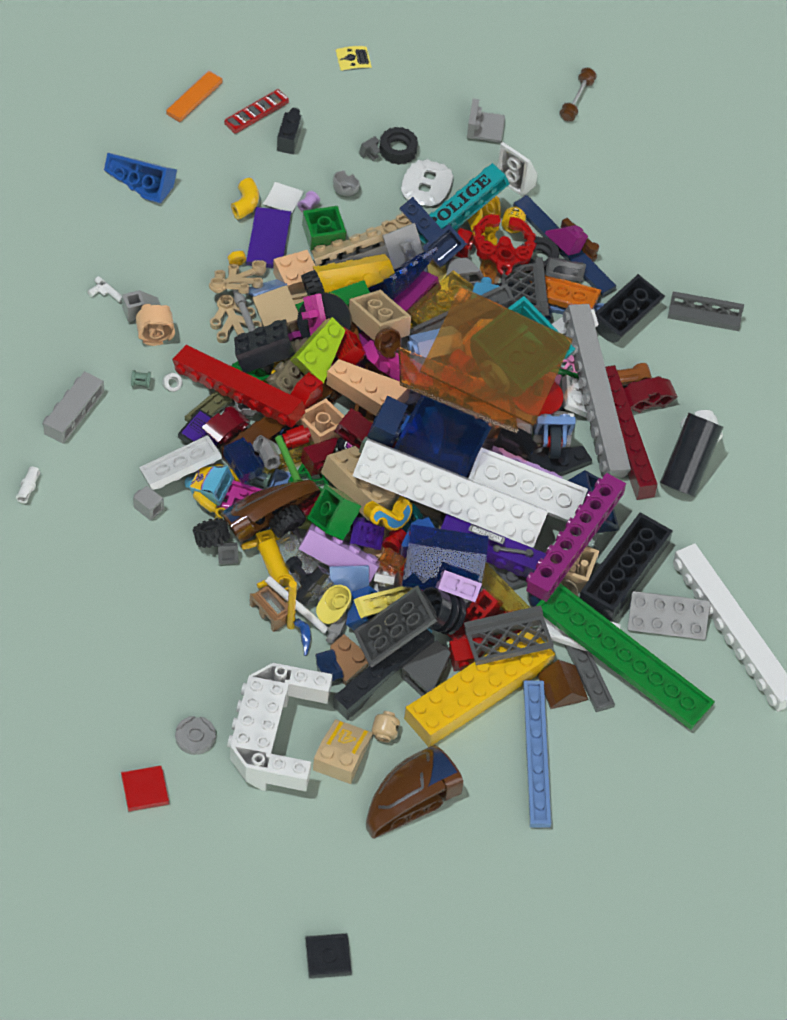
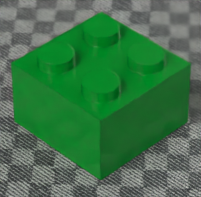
M338 206L303 211L302 226L310 252L319 245L328 246L333 241L346 240V230Z
M325 484L307 519L325 533L343 540L349 532L355 517L358 515L361 505L344 492Z

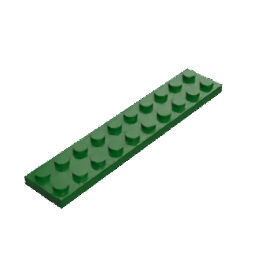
M561 583L547 602L541 600L536 605H541L544 618L690 730L694 728L714 705L715 701Z

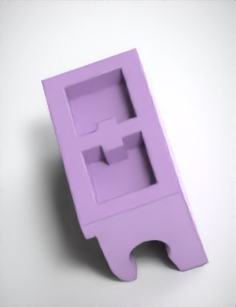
M444 570L441 572V578L437 582L436 588L475 602L482 584Z

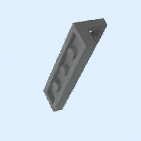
M673 291L668 319L739 331L744 304ZM675 298L682 299L684 302L675 301ZM699 302L702 305H695L694 303ZM715 305V306H719L720 308L716 309V308H713L712 306ZM729 309H737L739 312H733Z

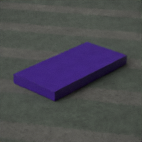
M256 207L246 260L247 266H252L253 261L262 260L266 262V268L273 269L274 259L284 256L291 211Z

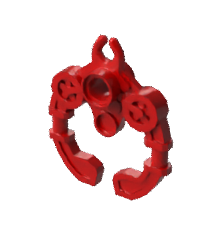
M489 214L483 217L477 225L473 226V241L477 249L476 253L480 259H490L493 261L500 275L504 274L503 270L508 269L505 272V275L508 276L512 272L514 265L530 263L533 251L536 248V243L534 242L536 234L533 233L529 225L522 219L510 217L508 228L521 231L524 239L527 241L524 242L523 246L514 248L511 239L507 236H502L498 243L494 245L490 241H485V236L482 233L485 232L486 227H498L501 220L499 215Z

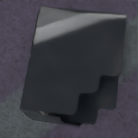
M507 422L502 427L494 446L503 448L507 452L520 456L527 461L534 449L535 442L530 439L532 436L530 433Z

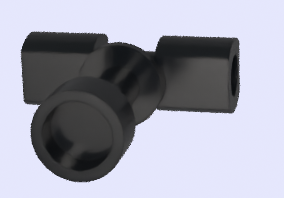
M292 556L286 561L285 567L290 573H296L300 577L301 586L296 592V600L305 605L314 595L312 590L316 585L321 586L330 575L320 566H317L312 573H306L301 568L303 565L302 561L297 556Z

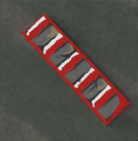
M277 89L226 118L224 124L236 134L288 104L289 98Z

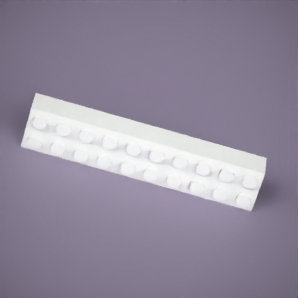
M368 438L353 473V476L532 548L548 513L544 508Z

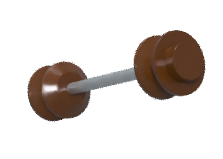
M583 68L578 76L581 86L573 102L563 104L559 112L563 120H575L578 114V108L575 106L584 86L593 85L594 80L597 78V74L593 69Z

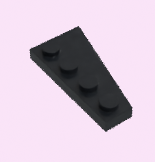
M584 446L561 449L559 459H550L548 451L530 454L527 459L528 462L537 464L550 472H555L559 476L592 464V458Z

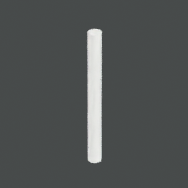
M269 576L265 582L288 602V591ZM296 600V610L324 634L328 627Z

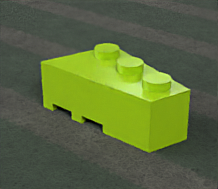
M333 317L324 320L290 361L305 375L309 372L324 384L327 371L331 367L346 330Z

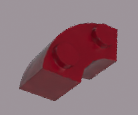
M661 376L631 382L624 388L630 408L638 413L651 407H665L678 397L671 381Z
M234 406L225 408L221 415L217 413L202 428L222 446L224 443L230 442L233 436L246 431L251 421Z

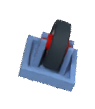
M542 414L537 416L533 427V435H542L543 447L548 448L550 459L560 458L561 448L566 447L567 435H571L576 424L575 417H570L568 414L559 416Z

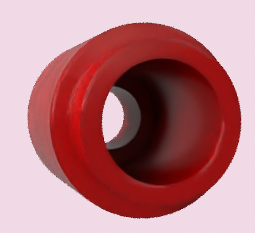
M303 425L287 430L285 434H282L287 448L292 449L309 443V438H312L308 427L304 428Z

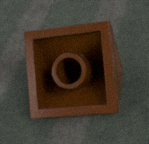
M558 659L537 675L539 681H544V695L550 709L588 700L576 666Z

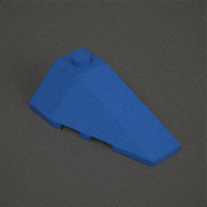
M107 153L104 167L107 173L122 181L128 188L140 194L142 198L157 203H162L172 190L177 174V169L112 153Z

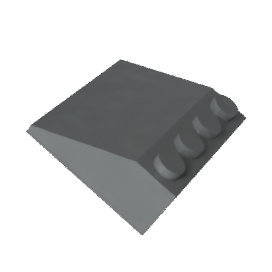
M417 585L355 629L353 632L371 668L437 622L436 611L429 598Z

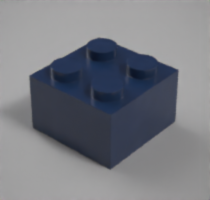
M387 395L373 421L367 438L392 448L400 434L401 426L407 418L408 413L405 411L408 405Z

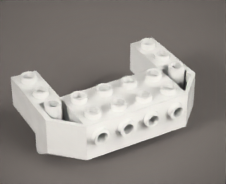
M271 663L249 675L247 683H243L241 695H244L243 699L238 701L236 712H239L238 718L234 717L232 729L234 734L229 735L227 747H230V760L246 782L263 791H266L267 784L301 791L307 790L311 774V762L272 754V749L282 709L287 707L289 696L328 704L332 687V674Z

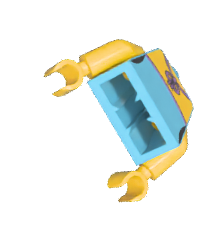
M218 463L200 468L194 477H186L185 487L190 488L193 498L210 513L214 512L215 518L219 520L220 518L223 519L219 514L225 508H217L216 506L221 505L232 481L243 483L245 474L242 471L234 473V470L228 468V466Z

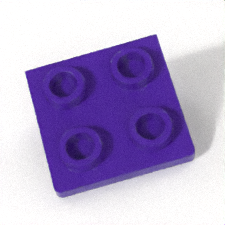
M355 517L351 525L350 544L381 550L385 527L377 526L369 520L365 522L364 518Z

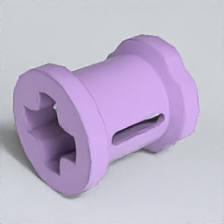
M308 191L306 197L299 201L297 206L301 212L311 210L314 205L320 202V197L315 192Z

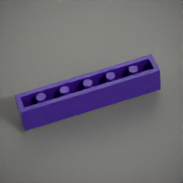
M449 514L446 515L438 534V543H441V545L451 547L462 554H468L480 561L488 562L497 568L508 570L517 576L527 578L530 572L534 573L538 561L546 556L544 552L504 537L503 544L473 533L468 530L472 523ZM498 544L500 547L525 551L531 549L533 550L532 557H527L525 554L513 552H495L493 546Z

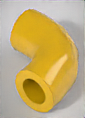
M245 178L239 183L238 190L241 192L242 197L231 204L232 213L237 220L252 213L258 205L259 190L252 178Z

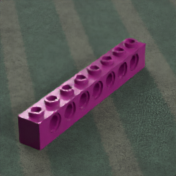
M608 473L602 479L599 478L593 492L589 491L586 495L585 503L583 505L580 504L576 509L574 518H569L567 521L566 529L563 532L560 531L556 537L555 544H551L548 547L545 558H541L536 565L534 573L530 572L527 576V592L545 602L548 601L624 495L625 482Z

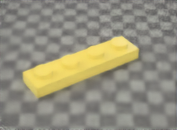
M413 584L354 599L360 618L378 614L414 588Z

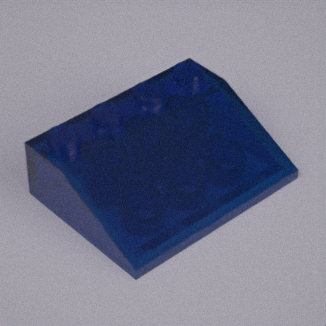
M411 524L408 532L401 587L415 588L418 585L421 590L428 587L436 588L437 582L441 578V572L444 570L482 584L489 536Z

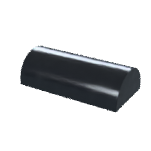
M637 274L595 312L598 326L595 327L596 331L607 341H619L665 298V295Z
M688 413L660 483L695 497L724 427Z

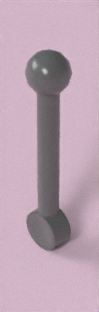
M498 544L493 546L495 552H513L525 554L527 557H532L533 550L531 549L525 551L500 547Z

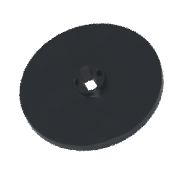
M327 292L317 293L321 294L325 317L328 319L333 317L342 327L350 330L351 313L347 304L335 294ZM303 302L298 312L297 322L303 338L307 337L309 339L311 335L308 320H303L302 312H306Z

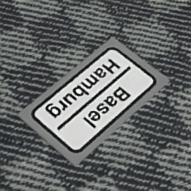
M472 524L468 529L500 544H503L505 540L502 536Z

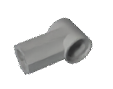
M258 436L253 443V450L259 453L265 468L269 470L277 468L281 464L277 453L278 445L264 436Z

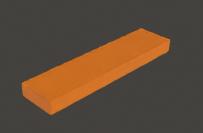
M208 71L166 110V115L181 122L222 84V78Z

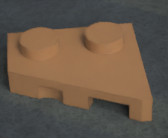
M345 634L330 646V650L334 649L336 661L343 670L342 681L344 685H347L369 666L362 649Z

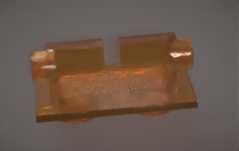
M385 548L380 557L375 555L380 561L379 565L385 567L386 570L397 574V572L405 574L401 570L405 563V558L392 548Z

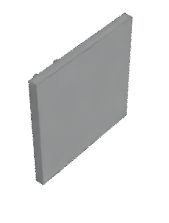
M415 223L382 235L393 269L425 257Z

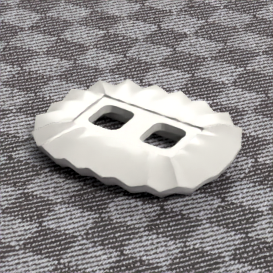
M428 159L412 163L402 181L401 190L407 200L414 197L421 206L431 207L439 204L444 200L451 187L453 179L451 169L447 168L445 164L432 162ZM430 172L436 174L434 179H428L424 177V174ZM421 184L431 187L428 192L418 188Z

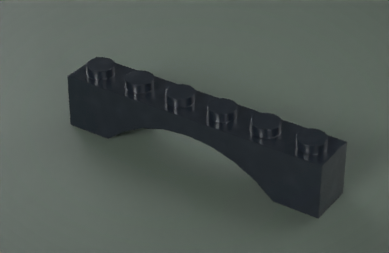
M426 629L372 668L369 666L333 696V707L346 720L350 719L388 678L434 642V635Z

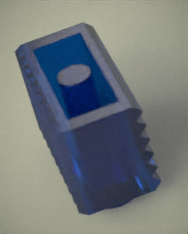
M242 437L224 446L223 456L241 483L262 475L264 463L261 457H256L254 454V447L251 442L247 443L245 438Z

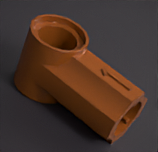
M639 363L630 369L617 370L623 386L631 382L652 378L647 363Z

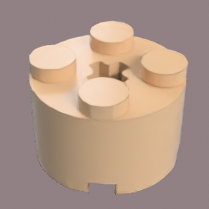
M145 304L141 307V310L136 315L139 339H142L144 344L151 346L162 345L163 341L167 339L170 341L175 335L170 307L168 305Z

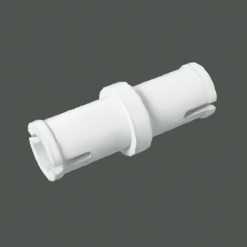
M29 467L25 479H22L20 483L21 488L16 495L18 502L27 503L31 492L35 490V483L40 475L37 467Z

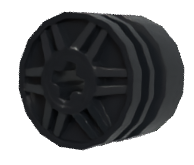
M435 587L424 589L423 593L431 601L437 617V622L427 629L445 635L458 631L466 617V605L462 597Z

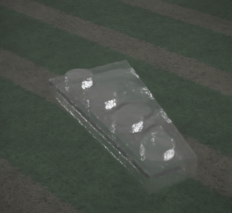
M289 531L276 541L285 563L290 557L297 556L302 561L303 565L301 568L306 573H312L317 566H320L312 556L299 550L301 541L295 533ZM290 573L297 583L298 590L301 586L300 577L296 573ZM329 577L321 586L316 585L312 590L314 595L304 606H307L334 585Z

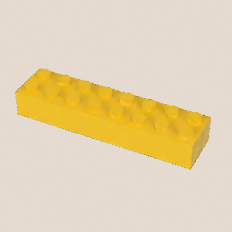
M528 632L524 635L529 640L535 636ZM540 637L536 640L539 644L545 643ZM511 638L506 642L512 644L515 639ZM519 642L517 647L524 648L528 644ZM500 646L497 651L502 653L508 649ZM547 649L476 665L474 662L406 706L404 719L425 744L430 747L523 686L524 680L530 681L535 678L541 671L553 664L555 652L552 649Z

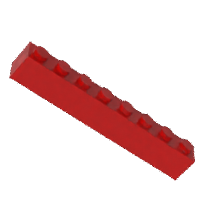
M185 345L172 359L175 371L178 374L185 375L192 381L205 385L208 389L218 391L221 395L228 396L235 402L242 403L251 410H256L268 418L271 417L282 425L292 428L305 414L301 399L189 345Z

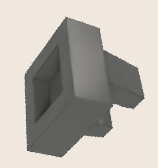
M374 136L361 144L359 154L362 158L368 156L372 161L378 158L377 154L380 153V149L378 148L379 140L377 137Z
M237 542L218 544L219 564L238 563Z

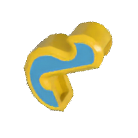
M403 496L398 498L392 511L374 501L368 502L363 509L364 516L372 523L378 525L380 522L384 527L392 531L401 529L409 521L413 512L412 504Z

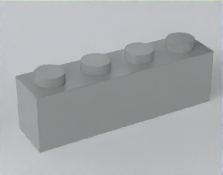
M85 371L80 377H77L72 388L65 392L60 403H56L52 413L43 420L44 434L64 444L104 393V381Z

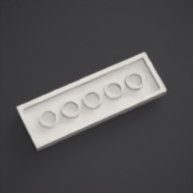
M482 447L468 478L544 508L548 511L547 515L565 522L569 518H574L576 509L580 504H583L588 491L585 487Z

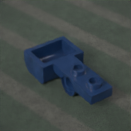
M411 197L399 208L411 224L415 223L417 232L428 241L422 247V250L437 268L443 267L467 246V243L450 224L442 230L414 197Z

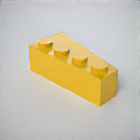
M385 254L364 257L359 260H347L336 264L329 263L324 266H312L313 270H316L327 293L365 280L369 288L396 276L391 261Z

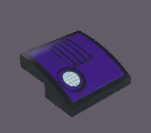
M201 409L197 410L178 433V438L188 444L208 435L217 449L221 446L202 428L212 416Z

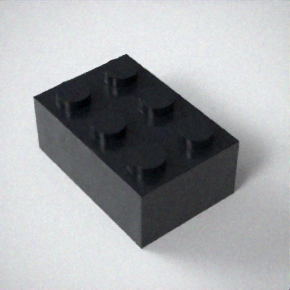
M286 319L276 320L270 325L260 326L251 332L241 333L234 337L235 355L242 371L245 373L292 357L296 353L294 336Z

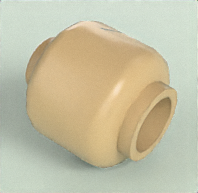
M383 711V714L376 715L372 726V733L375 739L389 743L397 738L400 721L393 712Z

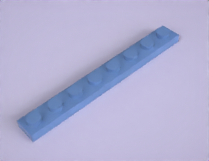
M524 680L523 695L530 827L550 828L551 810L544 681Z

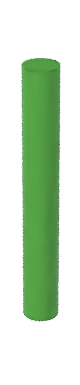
M281 435L275 437L293 481H302Z

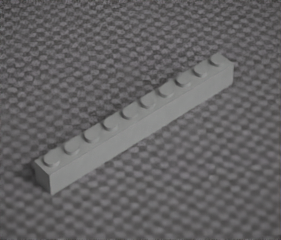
M590 304L568 305L562 319L566 324L567 338L575 348L571 355L574 356V367L578 373V383L583 393V404L586 405L587 420L590 422L591 436L595 441V453L598 455L600 462L599 469L603 476L608 473L616 478H624L631 470Z

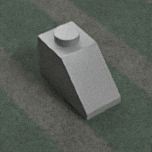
M468 258L451 259L446 274L452 287L471 286L476 282L481 283V279L484 277L481 270Z

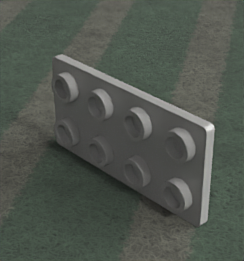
M633 591L627 629L704 640L706 638L710 601Z

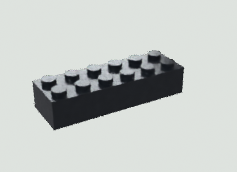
M639 512L580 591L579 598L612 622L631 597L632 592L636 590L670 544L673 530Z

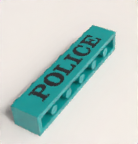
M491 163L429 215L442 230L449 224L456 230L509 185V181L506 175L494 163ZM418 233L421 245L424 246L428 241Z

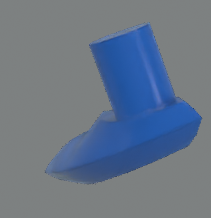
M298 618L295 620L294 625L301 631L304 656H307L311 632L309 625Z

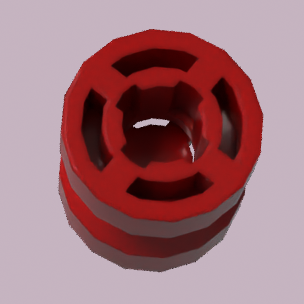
M403 529L391 530L389 537H386L382 543L385 550L391 554H398L401 551V546L407 533Z

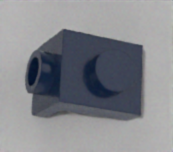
M334 649L315 654L318 672L332 674V681L343 678V670L336 661Z

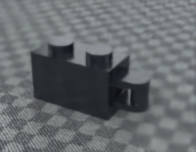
M291 108L289 113H284L277 136L278 152L294 154L302 125V115H300L298 108Z

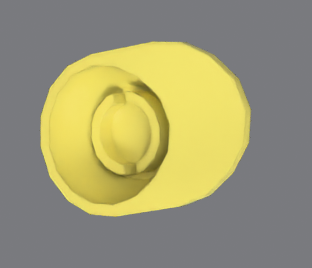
M344 585L330 587L316 607L319 620L325 624H332L338 621L345 611L351 607L353 601L351 591Z

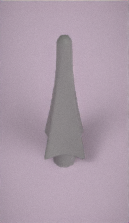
M348 610L345 611L338 621L327 628L326 641L332 644L334 640H338L341 637L346 624Z

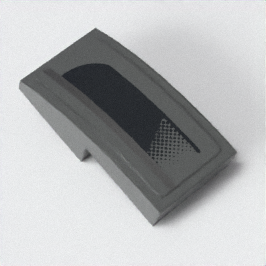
M549 257L545 275L582 282L586 264Z

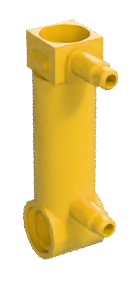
M272 529L256 533L254 540L241 544L243 550L257 547L269 575L281 586H286L287 588L284 589L289 591V582L294 581V578L285 567V561ZM265 580L257 583V588H264L268 584Z

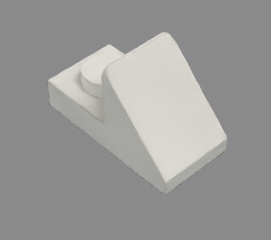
M379 566L375 573L374 589L377 592L393 589L398 570Z

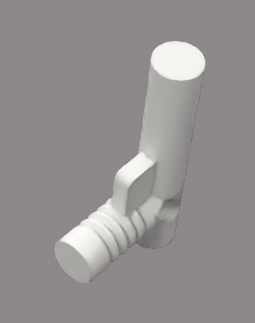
M100 276L95 278L97 285L87 291L90 297L99 292L103 296L110 294L119 303L122 302V295Z

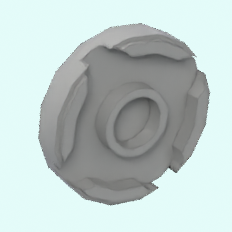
M188 717L177 725L175 732L176 743L185 753L192 755L203 754L214 745L216 739L215 728L204 717Z

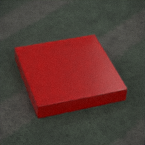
M162 765L121 772L128 812L169 805Z

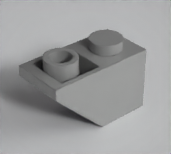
M140 290L123 294L122 306L127 321H135L137 313L145 304L160 305L158 297Z

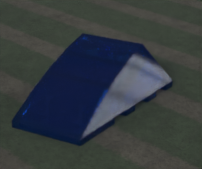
M436 246L401 264L400 267L394 269L395 273L385 278L383 282L369 287V292L381 290L392 300L395 299L420 276L437 253L438 247Z

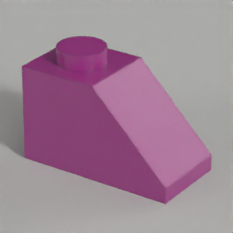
M577 225L556 228L545 232L567 255L580 253L588 238L583 229Z

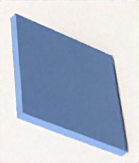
M275 279L263 283L261 288L249 287V293L247 294L254 297L287 284Z
M369 565L329 566L330 587L344 585L352 593L369 586Z

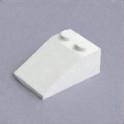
M502 142L500 144L497 167L506 175L509 181L507 187L524 197L536 186L538 174L528 158Z

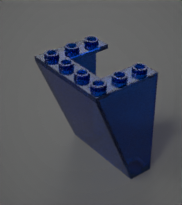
M430 387L428 390L423 389L393 449L466 477L492 428L490 418L480 413L478 416L471 413L473 409L462 405V407L455 405V400L448 396H445V398L438 396L439 392Z

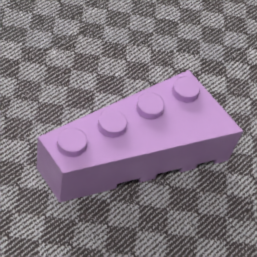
M311 523L299 547V550L328 566L369 565V583L380 564L378 558L374 555L365 553L345 539L341 540L325 533L314 523Z

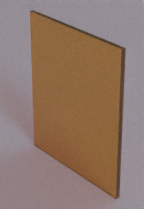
M460 286L426 360L420 368V372L534 426L573 339Z
M400 347L398 349L400 386L517 434L518 426L514 402L510 396L497 394L496 389H490L481 380L464 375L457 370Z

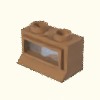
M267 585L256 593H250V606L254 607L257 605L261 618L268 617L271 620V630L273 632L287 624L288 602H284L274 589Z

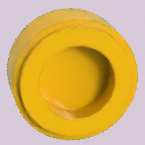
M243 251L232 252L227 257L230 265L236 264L240 266L246 262V256Z

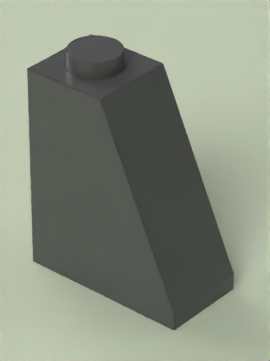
M436 640L402 667L401 678L422 697L439 685L449 664V649L446 645Z

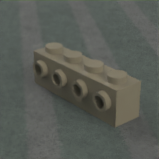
M307 337L300 341L298 339L294 341L296 352L308 340ZM292 357L280 362L274 368L275 372L266 379L267 384L288 394H291L296 383L305 376L290 361Z

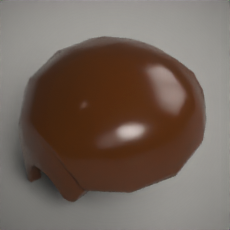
M392 327L380 330L374 340L377 352L386 358L395 357V352L401 349L400 333Z

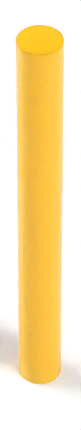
M296 581L289 582L287 628L290 630L295 627Z

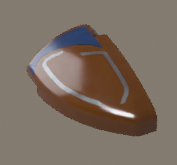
M312 480L276 485L240 499L222 511L221 515L238 541L243 543L259 531L270 527L268 523L276 515L272 513L280 507L282 508L281 511L291 505H300L321 492V490ZM262 517L265 518V522L263 524L258 525L255 523Z
M432 745L409 756L387 774L372 798L366 818V829L372 839L438 809L443 804V801H447L462 793L463 778L450 757L442 749Z

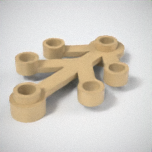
M262 260L253 261L252 269L239 273L238 265L231 264L228 266L229 277L225 279L224 270H216L214 278L209 283V289L215 293H221L226 289L238 290L241 294L249 293V284H252L254 288L263 287L262 278L247 277L264 275V272H266V262Z
M228 294L220 296L217 301L219 309L210 320V327L214 330L221 327V319L227 313L228 319L221 331L217 333V341L225 343L228 340V333L232 326L238 336L241 333H245L241 324L246 326V323L242 316L235 314L234 311L240 313L241 311L236 306L233 297ZM247 307L248 311L252 313L250 316L253 319L255 317V309ZM253 321L254 326H262L260 321Z

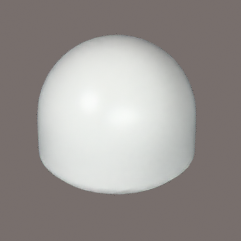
M170 373L163 378L162 384L166 390L175 392L181 388L182 379L178 374ZM169 379L176 380L177 386L175 388L170 387Z

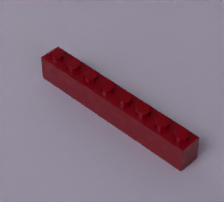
M606 366L631 467L628 477L636 500L655 497L658 483L616 366Z

